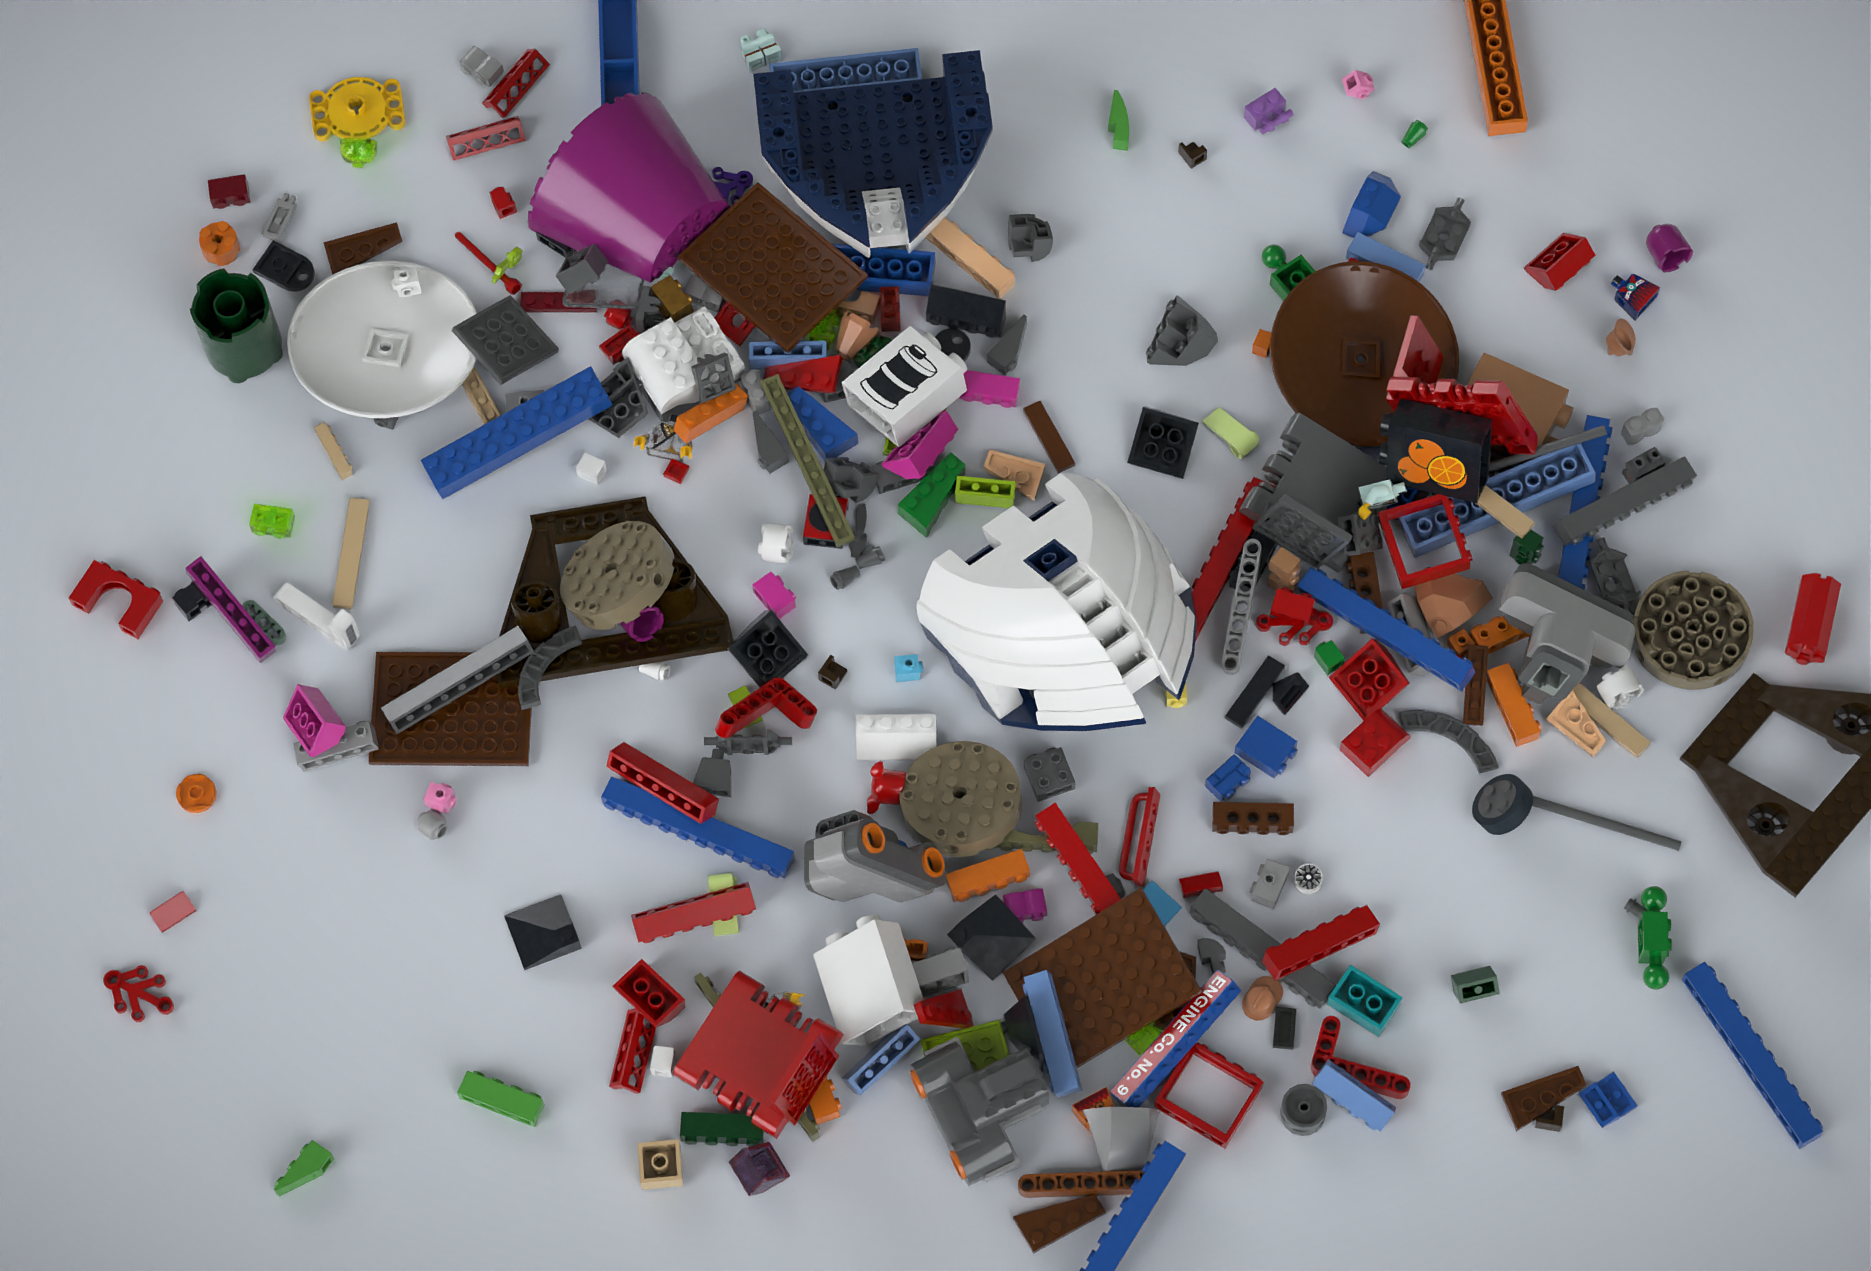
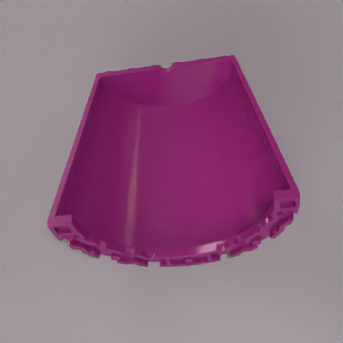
M642 92L641 95L628 93L623 97L614 98L615 103L610 105L606 102L589 114L570 132L573 135L568 142L563 140L559 145L558 150L548 161L550 164L547 166L548 171L544 178L539 177L536 183L535 193L530 201L533 209L528 211V228L577 251H581L595 243L608 260L607 264L651 283L655 279L660 278L669 267L674 266L678 260L677 256L730 208V205L662 102L646 92Z

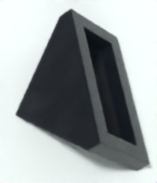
M1298 672L1273 684L1274 704L1283 715H1286L1308 689L1309 685Z

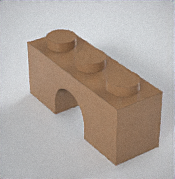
M862 291L856 301L848 302L844 300L831 313L838 314L843 317L845 312H849V314L854 313L874 324L881 305L880 296Z
M1281 547L1269 562V570L1272 572L1267 578V586L1275 591L1282 587L1288 588L1294 593L1298 588L1297 582L1300 578L1301 560Z

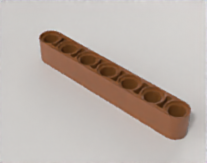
M1139 1170L1025 1174L1018 1181V1191L1025 1198L1072 1197L1096 1194V1196L1131 1195L1133 1190L1130 1189L1131 1186L1126 1184V1181L1129 1179L1136 1180V1178L1141 1180L1144 1173ZM1091 1180L1095 1183V1186L1088 1188L1084 1183ZM1107 1180H1114L1116 1185L1108 1187L1105 1182ZM1066 1181H1072L1075 1185L1072 1188H1066L1063 1184ZM1026 1182H1029L1033 1185V1187L1029 1190H1026L1022 1187V1185ZM1051 1182L1054 1186L1051 1189H1046L1043 1187V1184Z

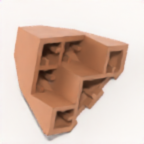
M1452 574L1414 586L1418 603L1437 638L1469 620L1493 599L1483 581L1465 578L1459 574Z

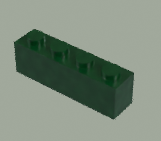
M681 1112L680 1139L681 1142L688 1145L704 1142L710 1146L717 1145V1143H726L727 1146L746 1144L749 1147H758L759 1145H764V1131L753 1125L751 1122L752 1117H749L747 1114Z

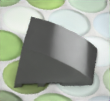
M628 357L613 369L614 372L601 382L613 406L589 418L590 421L618 438L648 414Z

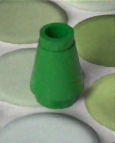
M1419 120L1412 122L1401 143L1405 147L1411 148L1426 135L1427 126Z

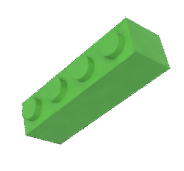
M467 1071L457 1091L459 1099L532 1127L536 1126L544 1108V1102L540 1095L533 1092L527 1094L515 1085L509 1087L497 1078L488 1079L479 1071Z

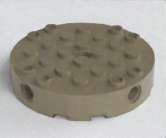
M626 521L610 526L594 535L574 552L562 575L560 584L561 599L573 616L588 628L605 630L616 628V624L623 621L628 623L639 617V612L645 607H651L667 588L674 571L672 566L674 559L672 548L661 534L648 523Z
M1681 571L1672 573L1654 582L1639 600L1634 613L1633 625L1636 633L1633 648L1642 665L1660 681L1688 690L1711 688L1727 681L1743 665L1753 640L1754 623L1747 602L1738 590L1731 584H1726L1718 579L1717 576L1705 572Z
M957 741L934 747L913 762L906 772L903 793H900V805L908 831L918 843H932L938 847L944 856L967 857L977 855L978 852L987 848L989 850L1004 841V837L1010 831L1014 830L1022 811V794L1017 772L1002 753L985 744Z

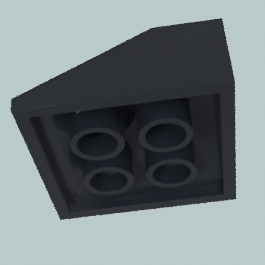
M1144 406L1127 463L1184 479L1199 422Z
M765 610L727 648L759 688L774 678L783 679L808 656L807 652L772 610Z
M561 894L504 915L524 970L582 949Z
M996 894L962 919L947 934L958 948L992 981L1036 939Z
M1024 996L1004 1014V1021L1001 1022L1003 1034L1007 1033L1008 1039L1019 1051L1024 1048L1028 1049L1030 1055L1036 1060L1041 1072H1043L1044 1053L1028 996Z

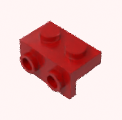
M629 324L600 344L599 348L614 365L617 362L623 361L622 351L625 345L641 333H637Z

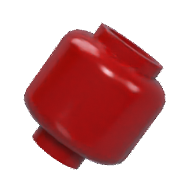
M620 302L610 303L604 315L606 323L618 330H622L624 326L629 325L633 319L631 308Z

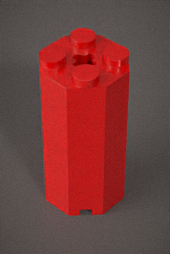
M1811 573L1802 575L1785 647V654L1796 659L1798 664L1807 665L1808 662L1823 663L1825 661L1841 583L1831 576H1826V579L1820 578L1821 574Z

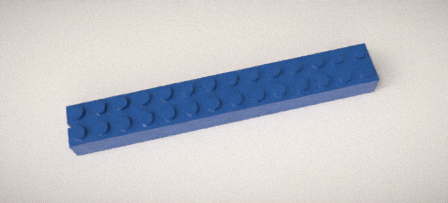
M598 0L601 106L606 102L611 105L616 102L614 98L623 97L628 93L640 95L637 0Z

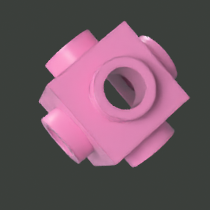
M1354 70L1342 79L1348 96L1364 99L1375 90L1373 79L1368 73Z
M430 782L423 800L425 806L431 808V810H435L439 814L442 812L448 814L450 808H454L457 797H455L454 790L450 785L445 783L439 785Z

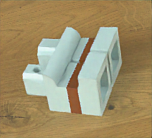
M765 28L756 32L757 38L751 40L749 35L740 37L742 56L749 72L764 67L765 63L769 65L770 63L782 60V52L779 45L776 44L773 34L768 33Z

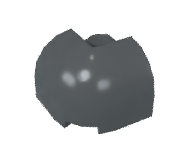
M1035 214L1009 215L1008 243L1013 257H1030L1031 262H1035L1045 258L1050 253L1053 245V236L1048 221L1044 222L1036 218Z
M848 457L826 458L823 468L834 494H838L843 498H850L855 503L861 502L870 496L879 477V474L864 462L860 464L850 462Z

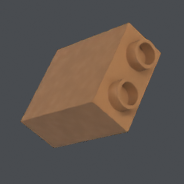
M1483 353L1468 384H1474L1476 380L1504 381L1535 430L1538 437L1537 447L1558 440L1550 436L1555 425L1565 429L1574 410V407L1566 404L1569 389L1486 353ZM1491 445L1490 451L1501 453L1504 457L1513 455L1509 453L1505 445ZM1532 458V459H1529V460L1520 462V464L1526 463V462H1528V461H1530V460H1533V459H1535V458Z

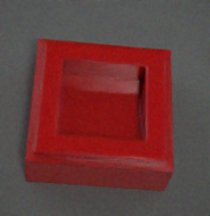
M672 458L663 473V477L681 484L690 469L689 465Z

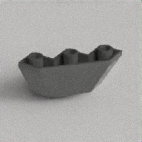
M1177 295L1174 300L1171 299L1166 305L1164 316L1156 328V334L1151 345L1146 351L1147 363L1150 365L1187 366L1208 356L1218 342L1217 333L1201 314Z

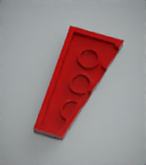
M837 355L769 366L765 368L763 380L778 374L786 390H793L799 386L804 391L835 393L843 357Z
M962 989L914 1004L920 1024L962 1029L974 1026L972 1014L968 1009Z

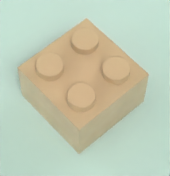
M679 1139L638 1143L639 1173L642 1190L684 1186Z

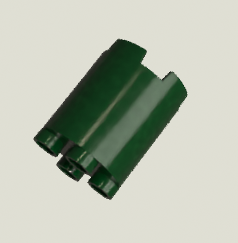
M225 268L207 274L196 284L197 293L194 296L190 313L207 358L215 370L227 376L233 383H243L248 378L264 373L282 358L281 333L265 287L254 274L250 273L247 276L239 273H228Z

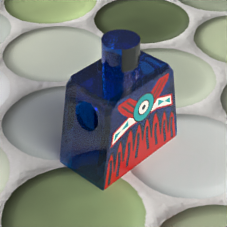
M1631 274L1626 281L1617 275L1611 282V285L1618 289L1614 298L1615 302L1635 321L1658 297L1660 290L1659 286L1636 274Z

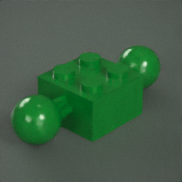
M1269 245L1262 252L1263 264L1268 268L1277 269L1270 275L1269 285L1283 301L1299 282L1316 272L1302 254L1286 263V253L1279 245Z
M1650 886L1641 895V903L1648 911L1642 912L1638 922V963L1650 964L1643 972V981L1647 987L1659 990L1664 988L1669 981V972L1662 964L1665 958L1669 957V951L1672 949V939L1668 938L1669 931H1671V919H1668V912L1660 911L1667 903L1665 891L1658 886Z

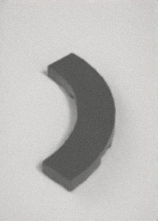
M576 625L554 634L551 639L545 643L542 642L534 650V653L528 657L522 668L518 686L519 702L522 710L541 705L539 685L542 675L549 664L563 652L582 644Z
M1425 710L1399 712L1402 727L1406 732L1424 731L1449 738L1468 753L1478 773L1498 769V763L1490 747L1486 745L1476 731L1462 721L1439 712H1425Z

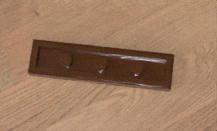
M1041 401L1024 407L1023 412L1057 473L1059 474L1074 467L1075 461Z
M1468 645L1467 659L1473 663L1472 666L1475 674L1465 686L1463 723L1466 725L1483 726L1488 646Z

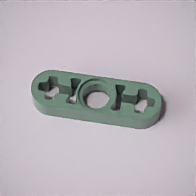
M248 600L242 604L246 611L247 608L254 609L256 617L251 612H248V614L257 625L261 619L269 620V624L266 627L260 628L275 646L285 642L286 634L284 629L255 601ZM273 629V631L276 634H280L281 637H274L270 630Z

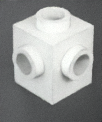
M416 267L393 271L395 279L391 280L393 291L398 292L399 298L422 293Z

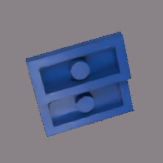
M1615 1072L1578 1093L1602 1128L1638 1107Z

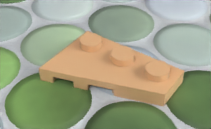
M989 449L984 470L1000 480L1016 481V490L1035 501L1045 470V464Z
M1573 690L1546 718L1547 722L1592 757L1606 743L1605 738Z

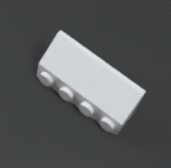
M936 714L856 715L857 761L916 760L925 752L937 747Z

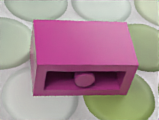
M770 571L752 584L753 593L768 610H772L780 619L796 607V596L790 589L787 590L783 586L784 582L780 576H775Z

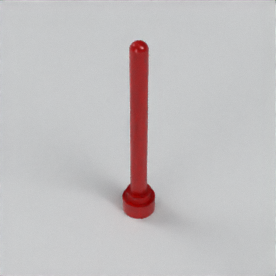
M456 232L455 238L494 273L497 266L461 232ZM505 273L500 277V280L505 283V289L511 295L519 292L522 284L516 278H509Z

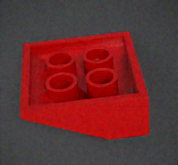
M1373 638L1329 676V679L1363 721L1377 709H1382L1410 684L1387 648L1380 641Z

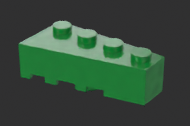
M950 452L897 504L898 514L926 538L933 525L937 522L943 508L948 504L951 495L954 494L957 476L965 475V463Z

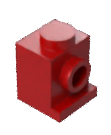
M497 187L489 192L499 219L517 213L516 204L510 192L506 193L504 187Z

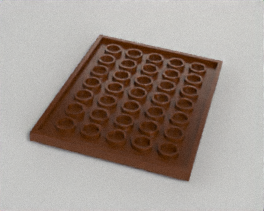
M759 182L677 256L683 265L786 353H789L868 278L867 273Z
M376 652L371 724L375 727L379 749L369 752V765L529 766L532 708L521 709L518 694L519 685L499 688L497 675L396 734L381 707L473 652Z
M1142 888L1129 894L1003 972L1018 1001L1026 996L1023 990V984H1025L1024 977L1045 970L1052 974L1077 1068L1202 993L1201 988Z

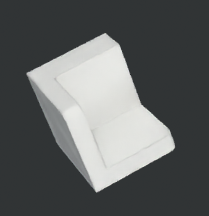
M584 453L576 466L577 476L596 485L600 483L607 471L605 461L588 453Z
M654 1046L650 1067L652 1075L672 1077L676 1055L674 1048Z

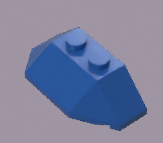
M1372 171L1367 176L1351 207L1342 232L1343 234L1354 238L1357 232L1370 236L1386 229L1401 199L1391 178Z

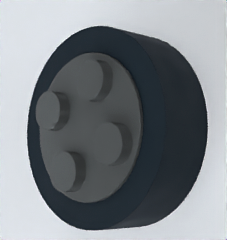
M1513 774L1499 775L1488 781L1477 793L1472 805L1473 817L1488 833L1493 835L1506 834L1521 825L1529 815L1533 805L1532 791L1520 778Z

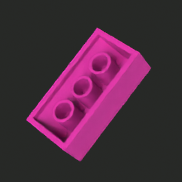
M947 411L941 412L900 447L896 445L884 460L882 466L907 480L913 478L920 479L926 474L929 466L935 463L937 456L945 450L944 447L954 439V435L959 429Z
M297 684L283 719L308 755L315 757L337 745L345 733L346 726L318 688Z

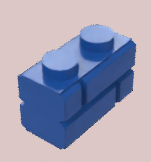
M1234 754L1205 780V787L1220 802L1225 798L1229 800L1236 793V788L1240 785L1243 787L1250 781L1251 770Z

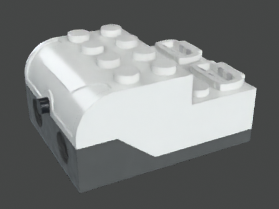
M705 306L675 323L670 317L634 337L625 345L622 351L623 360L627 357L629 358L639 389L662 423L668 422L671 415L679 416L702 403L699 400L691 366L698 364V357L705 359V354L717 356L724 352L727 353L735 383L741 381V374L745 372L744 363L730 341L727 340L718 323ZM715 364L716 371L722 372L725 370L722 365ZM706 367L703 371L701 380L708 377L710 373L709 367ZM718 373L713 374L711 377V382L716 383L719 380ZM725 378L722 379V382L720 383L721 386L723 385ZM710 384L703 387L712 389V385Z

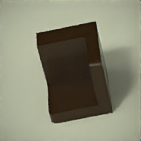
M1183 142L1179 143L1178 153L1191 169L1207 160V149L1204 145L1198 147L1195 142H1192L1185 146Z
M830 655L818 672L819 681L836 690L847 674V669L837 664L834 656Z
M1556 1105L1555 1110L1551 1109L1537 1118L1535 1128L1560 1132L1564 1106Z

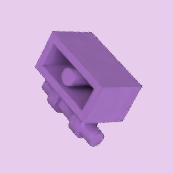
M1276 88L1246 105L1244 110L1245 120L1254 131L1259 129L1262 135L1275 130V127L1279 124L1286 123L1294 114L1291 109L1285 112L1286 100Z

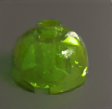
M345 138L340 140V154L343 160L352 164L353 168H364L365 164H370L375 159L378 142L370 139L364 141L360 140V138Z

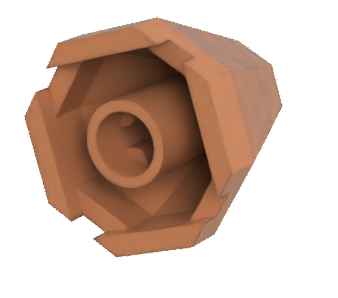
M845 312L842 317L835 348L838 355H841L844 361L852 360L859 350L866 348L871 344V340L881 334L878 328H870V322L854 313L849 314V312Z

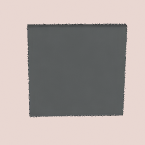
M511 295L452 328V332L500 385L559 351L554 342Z

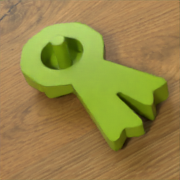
M516 246L510 253L507 252V259L496 267L492 283L496 284L508 268L512 269L519 263L523 252L521 248Z

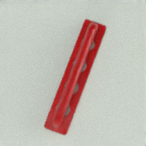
M1149 787L1148 792L1138 793L1132 798L1120 857V876L1125 880L1134 881L1138 887H1144L1160 801V793L1155 787ZM1146 800L1134 871L1131 873L1127 872V864L1138 804L1140 801Z

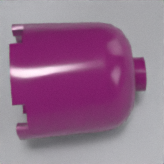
M1656 225L1647 236L1646 246L1658 268L1664 273L1679 269V264L1683 261L1689 262L1693 256V250L1675 225Z
M654 604L640 611V616L628 623L624 621L619 623L630 637L638 642L652 639V634L657 629L660 630L664 622L663 614Z

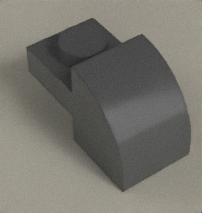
M1197 939V949L1201 964L1210 963L1212 975L1216 970L1226 973L1225 965L1222 961L1226 959L1224 947L1214 939Z

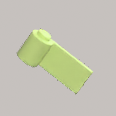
M1220 407L1202 421L1204 425L1228 443L1232 453L1239 459H1242L1259 445V436L1256 432L1248 430Z
M732 873L708 875L710 892L738 885L737 876H733ZM737 915L727 921H721V919L713 921L714 936L738 934Z

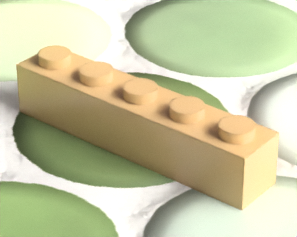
M325 422L315 426V432L341 480L353 475L351 471L353 468L350 463H347L346 455L342 454L341 451L343 450L340 444L337 445V439L335 435L331 434L330 426H327Z

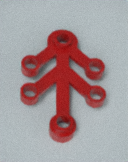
M1313 607L1312 617H1310L1308 626L1312 627L1307 632H1302L1299 635L1298 642L1306 646L1310 643V639L1319 631L1329 630L1333 625L1331 614L1328 612H1318ZM1266 614L1259 615L1256 619V628L1261 632L1270 630L1271 626H1292L1287 632L1279 635L1278 641L1282 646L1289 645L1290 640L1304 626H1307L1282 618H1270ZM1324 618L1327 620V622L1323 623L1320 621V619ZM1265 619L1268 622L1263 624L1261 623V620ZM1286 637L1288 641H1282L1281 638ZM1302 637H1307L1308 640H1307V641H1302L1301 638H1302Z
M140 965L136 969L124 973L118 970L108 971L104 975L103 983L106 988L112 990L115 1001L114 1009L117 1013L122 1014L127 1011V1004L122 1000L120 988L128 992L132 1008L131 1017L135 1022H142L145 1018L143 1011L140 1009L138 998L156 1006L163 1015L170 1014L173 1011L174 1004L169 997L158 998L144 991V989L154 986L157 988L164 987L166 980L163 975L157 974L153 978L130 984L126 980L135 977L145 979L149 974L148 969ZM140 970H145L143 975H139ZM117 978L116 983H111V980ZM162 978L163 981L157 984L156 980ZM124 1004L122 1009H117L118 1005ZM168 1004L169 1008L167 1010H163V1006ZM141 1013L140 1018H135V1015Z

